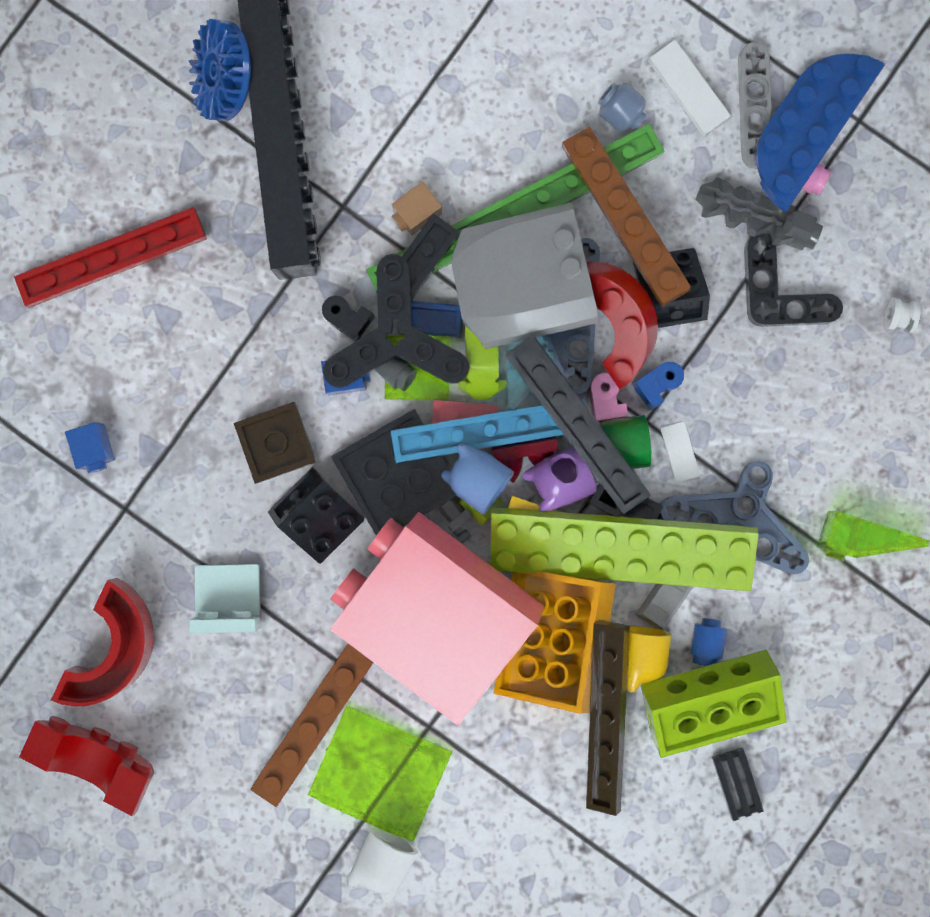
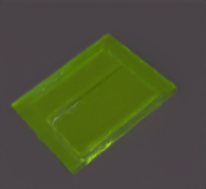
M347 705L329 747L325 750L326 754L308 796L386 832L414 842L429 805L435 797V791L452 751Z

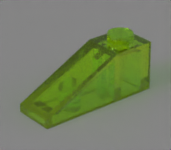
M827 511L817 548L826 550V557L844 562L845 557L860 558L928 547L930 540L838 511Z

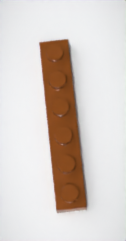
M589 126L563 141V150L661 307L689 292L691 289L690 284L591 127Z
M349 643L346 645L250 788L252 792L277 808L374 663Z

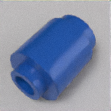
M702 618L701 624L695 623L690 652L693 655L692 663L709 666L719 663V660L723 659L727 628L721 627L722 621Z

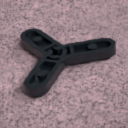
M390 254L383 257L377 265L378 328L330 357L323 367L325 380L334 387L345 388L398 356L446 383L459 384L464 381L470 371L467 358L461 352L412 327L411 271L409 264L400 255ZM393 319H397L398 331L405 335L404 339L399 340L398 346H393V342L387 340V334H392Z

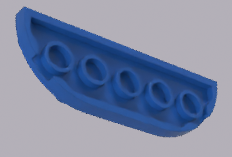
M837 54L815 62L796 81L765 126L755 150L754 160L761 179L760 185L769 199L781 210L787 212L884 68L885 63L867 55Z

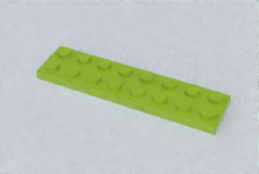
M493 507L491 513L490 565L498 571L530 574L547 572L579 578L752 592L758 527Z

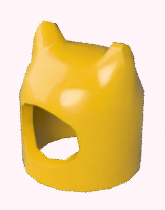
M630 625L627 689L630 693L636 692L640 684L659 680L664 676L669 661L672 636L670 632L652 627Z

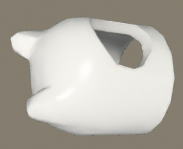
M377 827L372 828L348 876V886L353 888L361 884L373 892L382 894L383 902L388 904L394 899L418 854L417 849L410 842L393 832Z

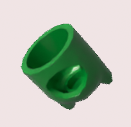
M645 415L613 418L599 422L633 469L651 467L650 432Z

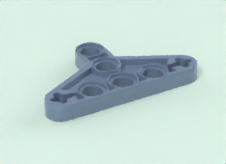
M582 238V246H588V252L594 255L589 256L587 261L599 262L600 249L597 243L592 239ZM595 324L542 336L551 359L567 381L568 377H573L575 373V366L568 368V360L576 364L587 362V368L580 367V378H584L585 383L581 384L579 389H574L578 395L586 392L592 382ZM575 340L584 341L588 347L587 354L580 358L573 356L570 352V344Z
M757 461L747 464L741 472L734 492L673 496L661 502V505L664 506L659 515L662 520L682 522L687 520L680 516H675L673 520L669 519L670 513L666 511L667 505L673 506L677 502L679 504L678 509L685 513L690 512L689 507L695 508L688 522H695L697 516L707 514L712 519V524L758 527V540L766 538L770 541L772 548L767 556L761 557L756 553V561L791 574L802 573L809 564V556L806 550L764 504L773 480V471L765 462ZM756 466L762 468L766 475L764 482L760 485H754L749 480V472ZM743 496L751 498L754 504L752 512L747 515L741 514L737 509V502ZM779 543L784 545L780 549L781 552L792 555L795 551L797 552L796 557L800 559L799 565L793 564L789 568L790 562L780 557H777V563L773 562L779 552Z

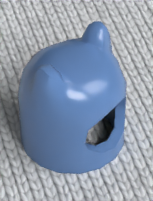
M459 443L457 450L460 457L455 462L452 470H444L441 476L451 486L456 496L484 515L503 492L514 471L487 452L475 449L465 443Z

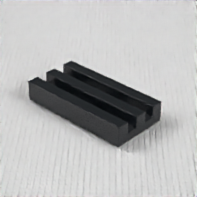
M738 748L711 757L731 819L736 821L743 816H752L751 814L755 812H764L744 749ZM735 757L739 759L753 805H748L733 759ZM723 761H727L742 807L737 810L721 764Z

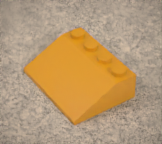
M512 572L511 581L542 603L544 608L537 627L495 679L493 694L578 714L590 713L593 626L598 620L610 622L616 583L547 572H535L534 574Z

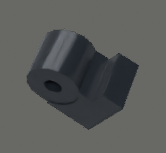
M341 296L328 297L322 305L324 318L333 327L355 342L362 337L375 318L374 314L364 306H361L355 312Z

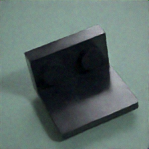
M694 248L669 252L690 284L691 289L661 307L633 262L637 281L646 290L654 305L658 328L708 320L710 293Z
M314 467L268 511L276 526L319 564L364 521L362 515L342 498Z

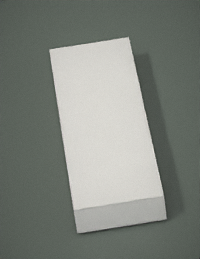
M673 40L649 58L648 62L703 137L730 119V113L676 40Z

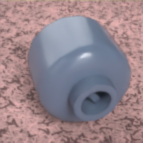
M613 83L598 101L600 105L599 115L618 131H625L629 127L634 130L646 117V114L643 112L646 106V99L628 83H620L619 85Z

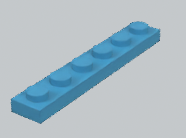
M542 405L391 430L396 463L458 453L457 446L459 443L468 444L475 449H482L564 435Z

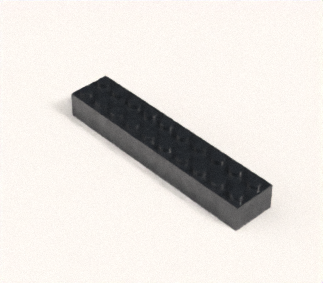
M237 0L240 26L247 40L250 53L251 75L248 91L270 270L279 280L316 276V266H321L319 247H316V242L312 239V235L317 234L315 215L312 214V210L308 206V203H313L314 201L311 183L308 182V177L304 173L310 171L308 154L305 152L304 145L300 141L306 140L304 122L301 120L299 111H297V109L302 108L300 90L297 89L296 80L293 79L298 77L296 58H293L292 48L289 47L294 46L292 27L289 26L287 16L290 15L289 0Z

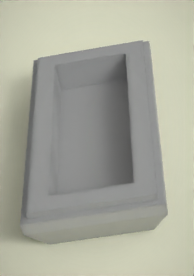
M656 584L636 615L653 627L665 630L693 587Z

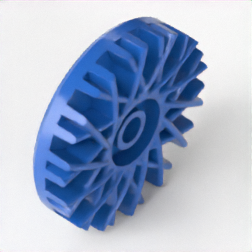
M209 19L206 21L207 25H200V30L198 31L200 40H193L194 48H192V51L196 53L198 60H189L192 66L189 72L199 75L195 81H190L189 85H193L191 93L198 94L193 103L197 104L196 109L201 111L200 116L209 120L229 121L240 112L248 94L251 75L249 47L244 33L237 24L232 21Z

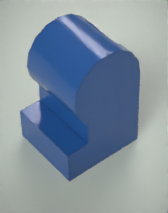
M665 362L637 380L632 386L650 411L664 402L660 393L672 391L682 384L684 371L678 363Z

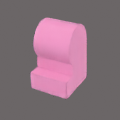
M609 373L597 375L589 387L592 414L598 422L628 417L627 404L617 405L616 395L619 388Z

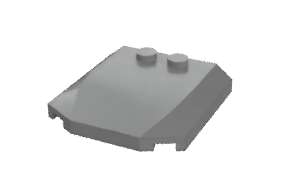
M573 202L461 229L451 259L460 312L466 327L474 333L485 349L523 341L532 334L535 337H540L600 322Z

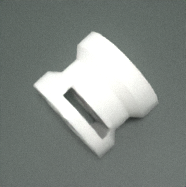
M891 298L885 311V328L889 330L902 328L907 333H914L920 320V302L910 301L909 303H904L900 298Z

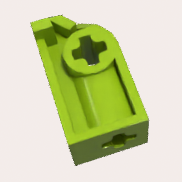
M465 325L466 358L470 365V371L466 381L460 382L458 388L475 400H490L506 388V380H498V346L485 349L480 340Z

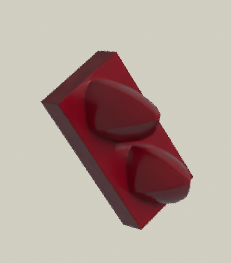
M556 436L490 448L494 458L514 471L510 482L514 483L521 472L523 457L528 456L530 462L535 466L544 458L553 455L554 451H558Z

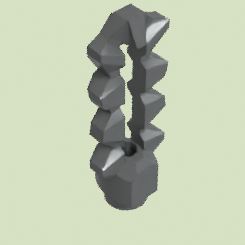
M718 177L713 182L702 184L695 199L702 206L701 217L709 218L724 214L726 227L735 228L741 223H746L747 234L752 237L771 231L772 245L774 246L785 244L801 251L805 247L813 250L823 229V225L816 223V217L798 211L793 205L789 207L787 212H784L768 196L761 195L756 198L750 190L742 186L734 189L726 180ZM714 194L721 199L728 198L731 200V203L741 207H751L754 212L764 216H774L777 221L783 224L780 227L775 222H766L753 217L750 212H740L730 208L727 203H717L716 199L713 198Z

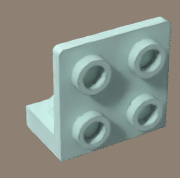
M258 564L198 565L195 567V618L189 620V633L256 632L261 628L260 566Z

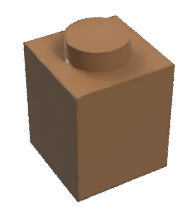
M423 181L392 203L395 213L391 216L393 221L402 232L407 229L411 236L420 231L433 214L438 217L443 214L442 206Z

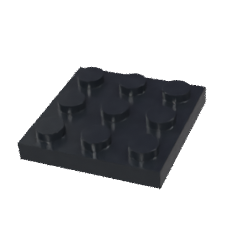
M415 409L331 456L375 535L379 533L390 518L404 527L418 512L425 515L456 497L451 486L441 476L444 470H450L442 455L399 463L395 461L391 430L424 425Z

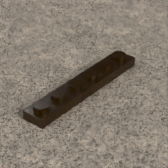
M598 620L593 626L586 809L617 816L621 812L630 625Z

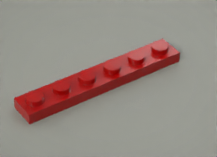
M192 207L16 275L14 279L25 307L31 308L207 240L198 213Z

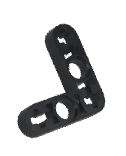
M763 233L747 240L744 247L746 304L748 319L752 324L760 327L822 325L832 323L840 318L843 312V305L839 297L834 294L778 295L776 246L772 245V237L767 233ZM759 240L762 246H767L768 250L762 253V263L768 261L769 265L761 264L753 267L752 263L759 261V252L753 250L752 247ZM762 271L767 273L770 279L767 288H758L754 284L753 276L756 272ZM825 301H827L828 306L834 308V312L828 314V317H826L825 312L819 311L811 314L813 319L809 318L811 308L820 307L825 304ZM777 302H780L779 313L768 314L765 316V320H762L761 314H756L755 309L761 307V303L764 304L765 309H775L778 307ZM790 302H798L802 306L803 314L801 318L793 319L789 317L786 309Z

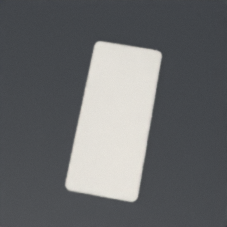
M685 422L662 427L661 433L675 481L681 482L699 477L700 472Z

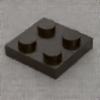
M291 402L233 423L255 484L317 463L296 402Z

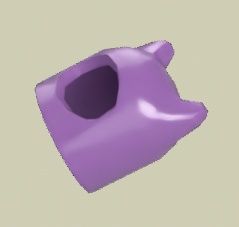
M573 446L544 458L538 464L526 470L522 475L524 480L534 482L538 493L543 499L539 505L542 512L566 507L595 494L597 491L590 468Z

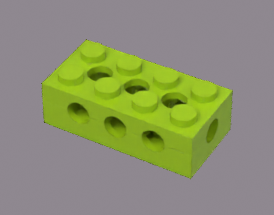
M767 649L641 684L649 730L660 758L787 723L781 675Z

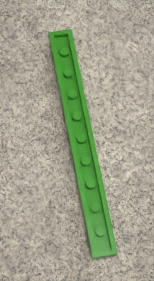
M650 124L603 147L621 176L662 156L665 152ZM570 164L451 226L461 232V229L570 203L590 193L573 164ZM458 239L433 273L452 264L451 259ZM407 249L397 253L396 255H400L402 257ZM378 263L366 269L376 291Z

